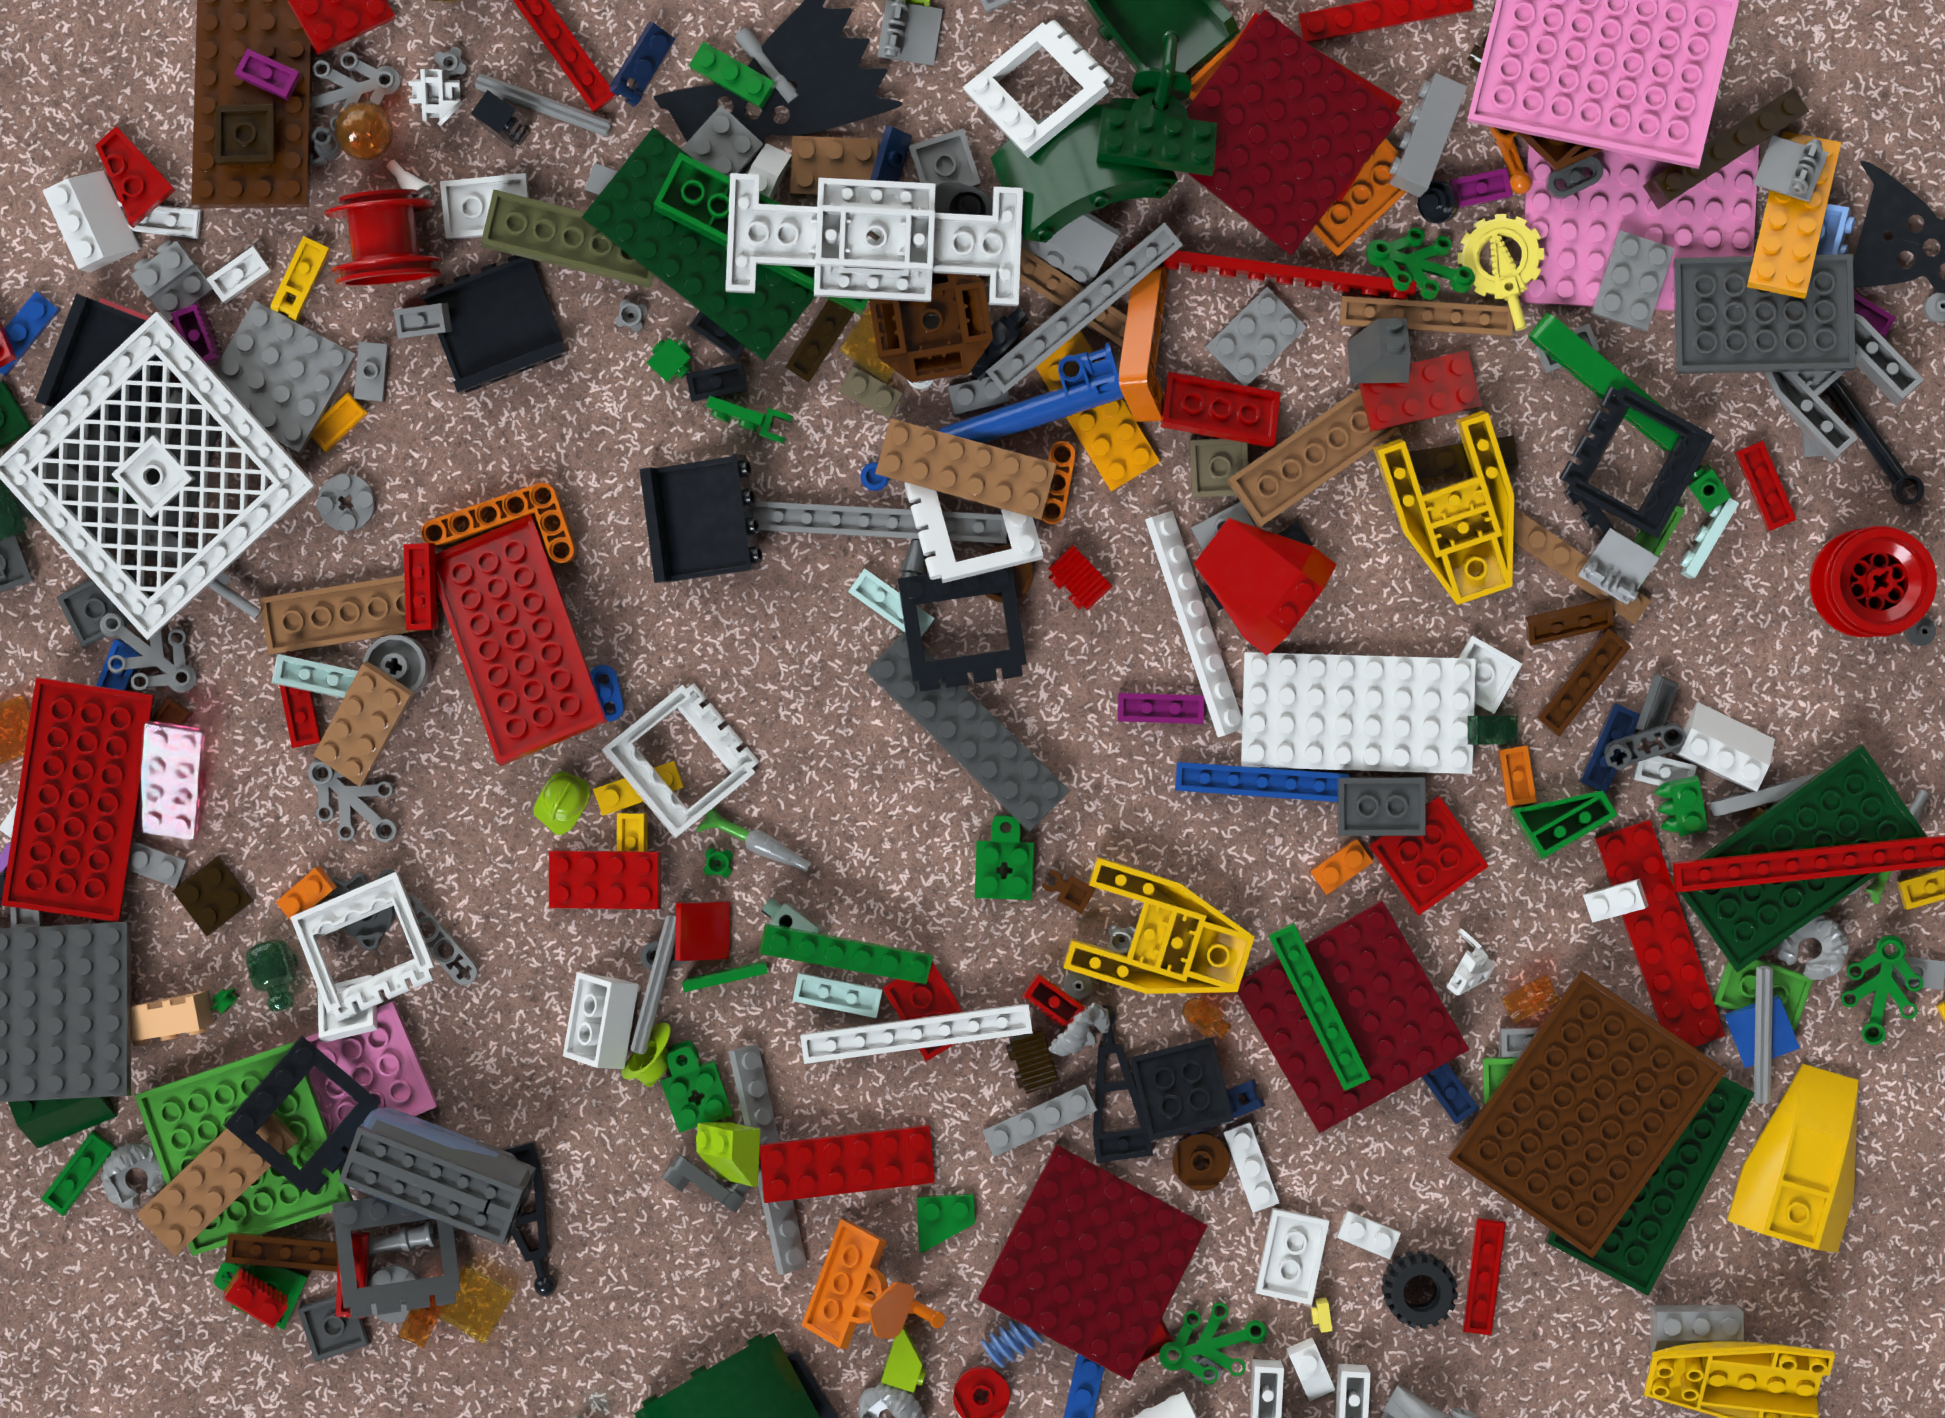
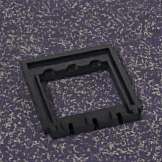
M1609 386L1599 404L1608 409L1607 414L1598 409L1596 410L1586 428L1587 432L1594 435L1593 439L1582 435L1571 455L1580 460V463L1577 465L1572 461H1568L1559 479L1568 484L1565 489L1650 536L1659 538L1715 436L1624 386L1620 390ZM1629 408L1680 435L1638 511L1588 484Z
M1012 567L942 583L941 578L931 580L929 574L897 579L912 681L919 682L920 692L940 689L939 677H944L945 687L950 688L969 685L967 673H972L974 684L996 681V669L1001 668L1002 679L1023 676L1021 665L1027 664ZM1001 592L1008 650L925 662L916 605Z
M301 1035L224 1122L223 1126L302 1192L308 1188L316 1195L329 1180L321 1171L326 1168L332 1174L335 1173L348 1156L340 1149L345 1145L350 1150L358 1127L364 1122L371 1111L378 1108L381 1102ZM315 1066L351 1096L353 1100L357 1101L358 1104L299 1170L296 1165H293L256 1132Z

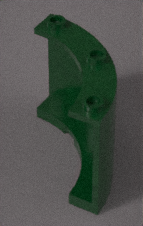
M1082 0L1100 27L1097 31L1107 43L1111 40L1135 71L1146 67L1161 69L1164 54L1162 36L1168 30H1174L1180 36V40L1177 43L1175 71L1186 74L1193 71L1240 32L1233 15L1219 0Z
M1111 98L1110 103L1100 105L1095 103L1029 158L1010 139L991 156L990 159L1002 187L1023 188L1021 233L1024 240L1046 243L1070 222L1090 211L1101 209L1111 203L1136 198L1161 199L1178 181L1175 172L1170 170L1096 161L1102 107L1131 111L1133 103L1137 99ZM1050 115L1044 117L1043 119L1037 121L1036 123H1037L1038 125L1041 124V123H1042L1044 120H1046Z
M761 1333L746 1341L748 1347L709 1369L705 1365L697 1368L690 1373L692 1377L690 1380L659 1398L657 1394L641 1402L643 1408L634 1413L636 1418H820L774 1333L764 1338Z

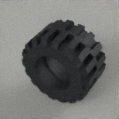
M1411 1251L1406 1252L1405 1257L1401 1258L1398 1256L1395 1258L1396 1263L1394 1265H1388L1386 1268L1388 1270L1387 1275L1383 1274L1382 1281L1384 1286H1381L1384 1301L1392 1314L1401 1323H1407L1412 1328L1420 1326L1421 1329H1428L1429 1324L1435 1327L1439 1325L1438 1320L1441 1318L1446 1320L1449 1317L1448 1311H1453L1456 1306L1453 1303L1454 1299L1458 1298V1293L1455 1289L1457 1287L1456 1280L1441 1259H1437L1435 1255L1431 1253L1427 1255L1424 1251H1417V1254H1413ZM1418 1275L1430 1276L1435 1282V1292L1432 1298L1426 1303L1419 1305L1408 1303L1403 1295L1406 1283Z

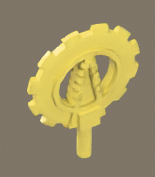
M1496 214L1495 219L1486 222L1483 218L1475 223L1476 229L1471 234L1466 232L1461 241L1464 244L1463 252L1458 253V265L1472 269L1475 275L1473 285L1476 289L1474 292L1484 297L1487 293L1493 294L1495 299L1508 301L1515 330L1520 331L1526 329L1527 325L1519 296L1528 289L1526 285L1531 279L1536 281L1542 270L1538 266L1540 260H1544L1545 252L1544 248H1539L1537 241L1541 237L1535 228L1530 230L1526 226L1528 221L1518 216L1513 220L1508 219L1507 214ZM1503 236L1515 240L1522 249V258L1518 267L1502 239ZM1488 241L1491 244L1493 275L1488 274L1480 264L1482 248Z

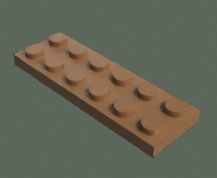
M1359 388L1226 481L1260 528L1400 429L1396 426L1370 432Z
M890 418L875 474L1042 520L1058 464Z
M404 575L259 598L268 655L368 640L388 635L425 631L406 630ZM437 614V628H440Z
M275 1113L256 1132L281 1155H284L299 1141ZM226 1129L136 1215L170 1252L176 1256L259 1179L271 1165L231 1131Z

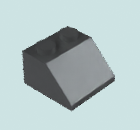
M1407 318L1376 319L1347 341L1350 383H1409L1411 354Z

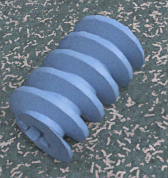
M1009 1320V1331L1000 1326L999 1337L990 1332V1343H987L983 1338L980 1340L993 1362L1004 1368L1006 1367L1005 1357L1012 1362L1015 1361V1351L1023 1356L1026 1353L1024 1345L1034 1349V1339L1039 1343H1043L1045 1341L1044 1335L1021 1323L1017 1325L1012 1320Z

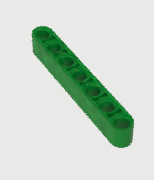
M1546 313L1529 333L1528 338L1601 400L1609 386L1617 390L1624 386L1664 408L1553 315ZM1630 408L1624 417L1626 421L1663 451L1668 450L1671 452L1680 436Z

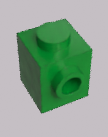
M669 337L667 341L662 339L655 345L651 351L654 355L646 363L668 384H671L677 377L680 379L684 378L686 373H689L692 369L690 363L693 359L688 355L692 350L680 339L675 343Z
M1707 463L1704 466L1700 464L1691 478L1688 487L1706 513L1731 498V495L1710 464Z

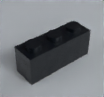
M489 90L485 92L470 113L485 130L512 149L516 144L520 146L528 136L529 131L526 129L529 125L521 115Z

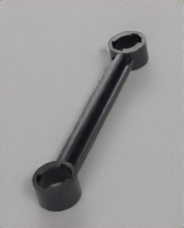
M1839 377L1826 391L1893 484L1891 493L1894 500L1903 505L1918 502L1924 495L1923 482L1916 476L1907 475ZM1904 480L1912 481L1916 485L1917 494L1914 499L1907 501L1901 497L1903 495L1901 489L1905 483Z

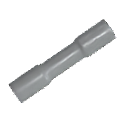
M748 27L738 32L735 39L750 58L753 59L754 57L768 74L766 75L767 78L770 77L776 83V89L789 104L798 96L795 92L797 89L783 75L778 73L763 53L762 44Z

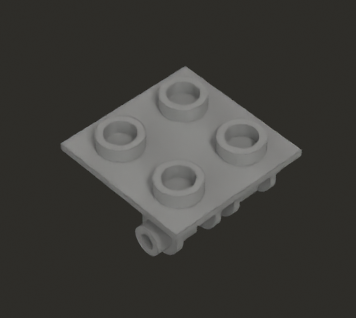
M886 0L877 57L934 66L943 9L906 3V0Z
M1772 135L1753 185L1810 202L1829 153L1823 151L1822 142L1817 139H1812L1806 145Z
M1609 528L1578 576L1628 605L1630 600L1632 602L1635 600L1639 593L1637 590L1660 557Z

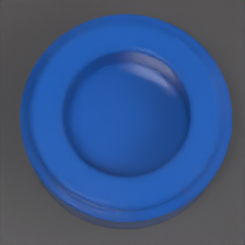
M878 462L867 464L861 471V482L870 491H880L889 482L888 477L875 474Z

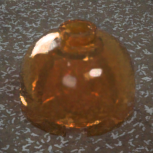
M371 101L357 104L353 102L340 111L336 119L335 136L340 148L348 156L356 160L370 161L379 158L388 150L393 140V125L390 115L382 106Z

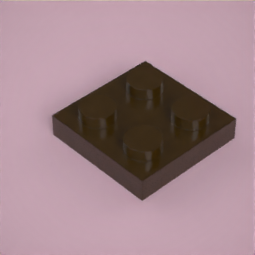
M274 104L215 106V162L218 166L276 164V107Z
M217 856L172 891L206 937L254 902L220 856Z

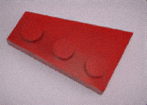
M117 126L95 144L105 170L114 185L119 202L122 204L127 215L126 218L132 228L137 226L175 191V188Z

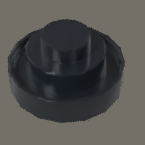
M1432 181L1428 190L1421 197H1418L1417 206L1419 213L1425 220L1430 223L1439 224L1450 221L1456 215L1460 199L1457 190L1452 184L1447 181Z

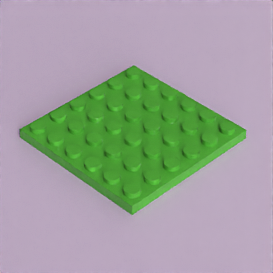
M296 1041L134 1095L166 1185L227 1129L223 1126L224 1122ZM309 1074L302 1079L274 1111L279 1119L299 1139L283 1155L293 1165H296L299 1170L330 1136ZM271 1166L188 1244L192 1256L227 1245L228 1232L262 1234L333 1211V1203L354 1201L349 1186L339 1182L343 1170L340 1166L334 1174L326 1168L321 1171L329 1180L315 1195L308 1188L302 1192Z

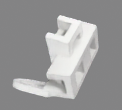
M420 69L421 79L408 81L409 86H412V97L409 98V103H422V121H427L428 118H439L437 124L441 126L463 104L460 95V80H445V69Z
M1461 928L1458 930V933L1475 950L1472 953L1467 951L1464 954L1446 987L1457 996L1487 981L1496 966L1488 958L1489 956L1485 953L1483 947Z

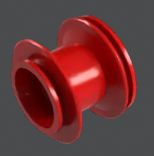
M414 189L374 190L339 197V203L343 205L326 210L324 215L329 218L347 219L352 261L331 269L334 274L341 275L340 278L335 280L336 285H383L440 276L441 269L435 268V265L440 264L443 261L442 258L438 256H424L419 253L415 212L433 208L436 203L430 199L416 198L418 197V191Z
M1889 526L1855 529L1834 537L1818 553L1810 573L1811 598L1819 615L1835 630L1858 638L1887 637L1910 629L1929 610L1937 589L1936 568L1928 550L1911 534ZM1874 557L1881 561L1882 564L1879 567L1873 563ZM1856 564H1860L1863 568L1861 575H1857L1854 572ZM1873 577H1880L1878 579V583L1881 584L1880 587H1874L1876 582L1873 580ZM1855 584L1861 590L1857 597L1852 593V587ZM1871 597L1876 598L1878 602L1874 608L1869 606Z

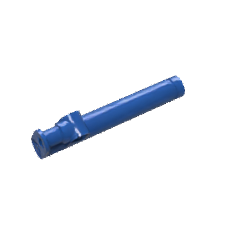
M1108 342L1105 343L1104 349L1092 353L1085 351L1062 358L1058 365V372L1063 388L935 430L984 444L1123 399L1124 396L1119 386V369L1112 347ZM1070 362H1077L1080 366L1079 373L1074 377H1068L1065 373V367Z

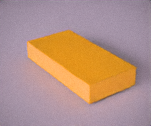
M347 392L323 415L311 437L325 452H328L369 413Z

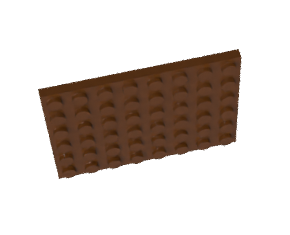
M1580 970L1451 1151L1448 1159L1593 1258L1727 1070Z

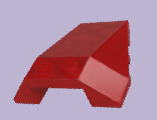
M1227 518L1193 563L1242 637L1266 656L1292 632L1324 590L1337 565L1313 546L1231 518Z

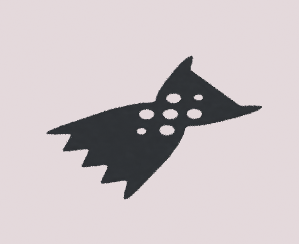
M804 0L761 46L763 53L778 73L783 75L788 82L794 81L797 83V90L795 92L798 96L789 104L775 87L764 105L761 115L757 119H749L744 114V107L748 101L718 84L676 90L653 96L661 109H666L670 112L687 142L717 110L716 102L723 96L729 97L733 101L734 108L730 113L763 144L765 138L769 135L794 136L821 132L888 112L903 104L897 100L875 97L876 91L888 70L885 68H860L858 66L870 39L841 37L842 30L852 13V9H827L823 7L825 0ZM753 57L748 67L760 74L768 75ZM778 106H784L789 110V120L784 124H778L772 118V112ZM760 149V150L758 151V153L749 161V163L740 171L739 174H745V173H746V171L748 170V168L751 166V164L753 163V161L755 160V158H756V157L758 156V154L760 153L761 149Z
M1860 161L1874 187L1853 261L1854 288L1904 283L1924 276L1939 293L1945 294V280L1939 276V268L1945 263V219H1938L1926 203L1891 175L1870 162ZM1912 215H1919L1924 219L1925 225L1921 232L1913 233L1908 229L1907 221ZM1886 230H1891L1894 234L1893 239L1890 241L1883 238V233ZM1928 239H1935L1940 244V252L1934 257L1927 256L1923 251V244ZM1903 251H1909L1914 255L1915 263L1909 269H1903L1898 265L1897 257Z

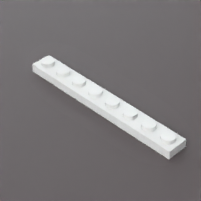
M1170 511L1145 519L1217 737L1243 729L1242 716L1174 513Z
M1029 1003L804 1033L800 1035L804 1064L1023 1035L1033 1032Z

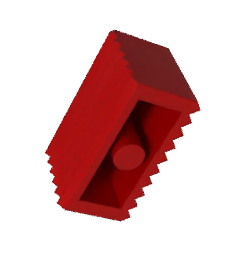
M1074 545L1048 568L1052 573L1048 578L1059 590L1064 586L1071 593L1068 599L1078 610L1084 607L1088 611L1113 587Z
M1040 974L1035 975L1021 995L1022 1000L1026 999V1003L1035 1006L1036 1010L1040 1009V1013L1049 1016V1020L1054 1019V1023L1063 1026V1030H1066L1068 1024L1074 1021V1016L1079 1014V1012H1083L1086 1008Z
M243 1268L238 1269L224 1290V1300L272 1329L287 1310V1294L283 1295L282 1292H278V1289H273V1286H268V1283H263V1280H258V1277H254L253 1274H249Z

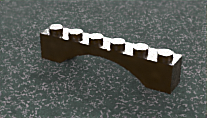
M1793 87L1706 143L1699 169L1674 164L1653 177L1643 187L1659 210L1727 164L1808 113L1809 110Z

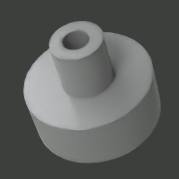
M1944 293L1933 294L1924 301L1923 313L1931 322L1939 323L1945 321Z
M1071 971L1064 979L1065 992L1074 999L1087 997L1092 990L1090 976ZM1077 983H1080L1081 986H1080V987H1076V984H1077Z

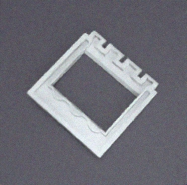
M1052 20L1047 25L1042 22L963 86V89L1016 147L1029 158L1109 93L1107 88L1113 83L1114 78L1102 66H1099V63L1056 20ZM1043 46L1084 89L1038 125L998 82Z
M904 483L909 503L920 501V503L911 506L916 529L928 528L927 530L920 531L918 537L923 555L935 554V556L925 559L931 580L941 578L942 583L1043 559L1044 555L1033 517L1001 509L1012 549L956 562L937 492L914 484Z
M695 683L687 689L681 685L602 749L603 753L675 839L753 776L755 771L752 768L760 762L748 747L744 748L740 753L736 750L743 741L730 725H727L722 730L718 728L725 719L711 703L703 709L701 708L700 704L707 698ZM677 708L732 773L689 809L685 807L633 744Z
M398 872L389 874L290 917L327 1013L333 1012L337 1021L357 1013L355 1002L358 1003L361 1011L384 1002L381 994L383 990L388 999L410 991L407 981L409 979L414 988L434 980L431 970L436 968ZM394 906L414 959L337 991L317 938Z

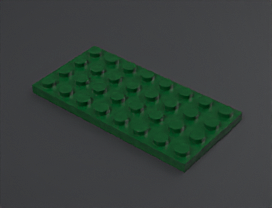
M653 127L583 214L582 219L765 362L816 296H814L813 291L760 264H756L755 293L726 292L727 247L654 211L653 204L679 152L690 158L692 157Z
M1859 744L1696 860L1928 836L1863 745ZM1880 872L1679 893L1734 970L1739 972ZM1673 875V876L1670 877L1669 879H1670L1671 882L1674 884V875Z
M1724 1076L1721 1078L1593 1258L1551 1229L1545 1242L1649 1296L1755 1093Z

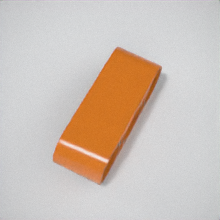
M1065 441L1055 443L1049 453L1048 461L1058 464L1055 476H1060L1064 479L1065 487L1061 491L1050 490L1047 505H1057L1060 509V515L1052 520L1044 515L1042 521L1048 525L1058 524L1063 519L1066 510L1075 450L1070 443ZM1066 448L1070 452V459L1065 463L1058 462L1054 457L1056 449Z

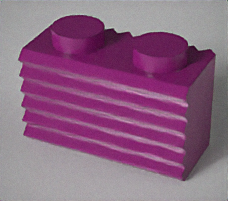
M193 304L171 313L178 333L209 367L217 365L223 352H220L221 347L218 346L219 342L216 341L217 336H214L215 331L211 330L213 326L210 325L211 321L208 320L209 315L205 314L207 310Z

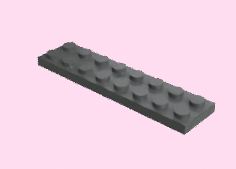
M905 632L866 670V674L1028 832L1070 792L1044 764L963 686L946 688L944 677H939L940 689L920 692L919 682L912 681ZM923 648L925 662L935 661L936 659Z

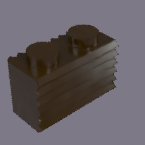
M1043 1027L1032 1029L1033 1033L1010 1036V1044L1006 1045L1010 1061L1016 1060L1019 1071L1014 1072L1018 1088H1024L1026 1094L1059 1084Z

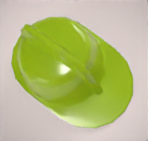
M564 771L555 773L547 781L533 809L534 816L556 835H563L570 831L577 823L590 798V786L587 780Z
M662 1022L652 1028L645 1054L634 1052L625 1062V1068L621 1070V1075L624 1079L636 1078L645 1086L651 1087L666 1072L669 1052L665 1046L671 1033L668 1023Z

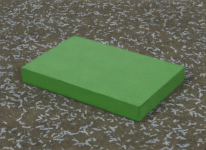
M1758 958L1739 972H1736L1727 960L1713 999L1714 1004L1735 1011L1756 1003V968L1758 966H1770L1773 969V996L1779 995L1793 1032H1795L1813 980L1801 973Z

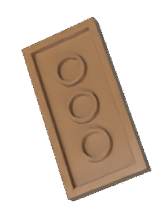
M364 662L313 756L361 787L366 783L414 692L370 662Z

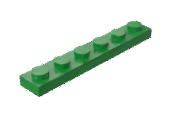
M1293 922L1268 934L1344 1091L1370 1080L1371 1077L1295 923Z
M766 923L759 947V952L763 955L923 984L927 983L933 956L929 953Z

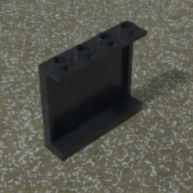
M513 255L507 258L508 262L500 266H497L496 263L486 265L480 269L481 273L470 276L469 273L457 276L453 279L454 283L443 286V284L431 286L426 289V294L421 295L426 305L448 303L452 332L437 334L455 379L453 383L457 393L461 395L569 355L533 259Z
M76 293L35 401L54 408L144 324L146 320ZM157 355L151 360L163 362ZM150 365V382H162L163 366ZM142 369L130 381H142ZM129 385V401L142 402V385ZM150 386L149 402L159 403L160 394L158 392L161 386ZM122 388L109 400L121 401ZM109 404V421H121V405ZM129 405L128 422H141V406ZM149 406V415L151 410H155L156 407ZM101 408L89 419L100 420ZM108 425V429L120 434L121 425ZM128 426L127 438L139 441L141 439V427Z
M732 454L730 457L659 468L639 469L654 583H669L761 569L760 563L763 560L761 547L757 543L756 534L759 532V524L753 512L755 494L753 489L750 488L751 465L749 460L746 459V455Z

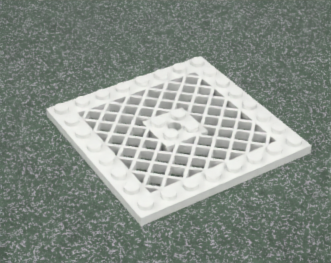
M155 312L0 458V479L147 640L156 635L316 486L313 480L160 312ZM157 355L163 362L151 360ZM150 365L163 366L162 382H150ZM142 369V381H130ZM170 370L182 383H170ZM129 385H142V402L129 401ZM150 386H162V403L149 402ZM170 387H183L182 404L169 403ZM122 388L121 401L109 400ZM190 392L202 405L190 404ZM109 404L121 405V421L108 420ZM129 405L141 406V422H128ZM149 406L162 407L161 423H149ZM169 407L182 408V424H169ZM101 408V419L90 420L89 418ZM189 409H202V426L189 425ZM210 414L222 427L209 426ZM88 424H100V441L88 440ZM108 425H121L120 442L108 441ZM128 426L141 427L140 443L128 442ZM80 427V439H68ZM148 428H161V440L156 435L148 439ZM169 428L181 429V445L168 444ZM189 429L202 430L201 446L188 445ZM209 430L222 431L221 447H209ZM229 435L241 448H229ZM67 443L80 444L79 460L67 459ZM87 444L100 445L99 461L87 460ZM108 445L120 446V462L107 461ZM128 446L140 447L127 459ZM59 447V459L47 458ZM169 449H181L180 461ZM188 450H201V467L188 466ZM208 451H221V468L208 467ZM229 452L242 453L241 469L228 468ZM249 457L261 470L248 469ZM47 463H59L58 479H46ZM67 464H79V480H66ZM87 465H99V481H87ZM107 466H119L111 474L118 482H107ZM151 468L157 469L160 473V480L155 485H152L147 480V472ZM188 470L200 471V487L188 486L195 480V477ZM208 471L221 472L220 488L207 487ZM228 473H241V489H228ZM248 474H261V490H248ZM268 478L273 482V484L269 488ZM47 483L58 484V495ZM66 484L79 485L78 501L66 500ZM86 485L99 486L98 502L86 501ZM106 486L119 487L118 503L106 502ZM187 491H200L199 507H187ZM126 492H128L130 496L138 504L126 503ZM207 492L220 493V509L207 508ZM227 493L240 494V510L227 509ZM179 494V506H167ZM248 494L260 495L247 507ZM67 505H78V517ZM86 506H98V522H85ZM106 507H118V523H106ZM126 508L139 509L138 524H126ZM166 510L179 511V527L166 526ZM186 511L199 512V528L186 527ZM207 512L219 513V529L206 528ZM146 513L150 518L155 517L159 513L158 526L146 525ZM227 514H239L226 527ZM86 526L98 527L97 538ZM105 527L118 528L117 544L105 543ZM125 528L138 529V545L125 544ZM146 530H158V546L145 545ZM166 531H178V547L165 546ZM186 532H199L198 548H185ZM206 533H217L218 535L206 545ZM106 548H117V560ZM125 549L137 550V565H125ZM145 550L158 551L157 566H145ZM165 551L178 552L177 567H165ZM185 552L197 553L185 565ZM125 569L137 570V582ZM144 570L157 571V587L144 586ZM165 572H177L164 584ZM145 591L156 592L150 597Z

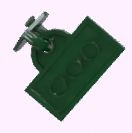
M1168 30L1162 36L1164 54L1161 69L1141 68L1134 75L1132 91L1139 98L1133 103L1131 111L1102 107L1096 161L1212 176L1215 165L1217 123L1188 119L1187 109L1181 101L1189 97L1192 79L1184 72L1175 71L1177 43L1180 40V36L1176 31Z

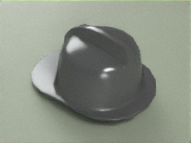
M953 181L940 183L935 187V213L992 216L993 201L989 195L978 187Z

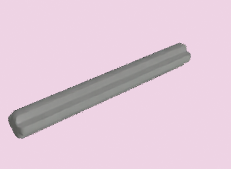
M479 74L476 79L475 87L482 92L489 90L499 98L603 136H608L611 130L612 123L607 119L484 74Z
M668 914L665 917L631 1045V1051L638 1054H645L647 1051L675 946L676 915Z
M1758 966L1756 968L1754 1100L1758 1104H1768L1771 1101L1773 969L1770 966Z

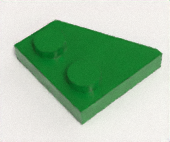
M974 1193L917 1196L919 1253L929 1250L975 1224Z

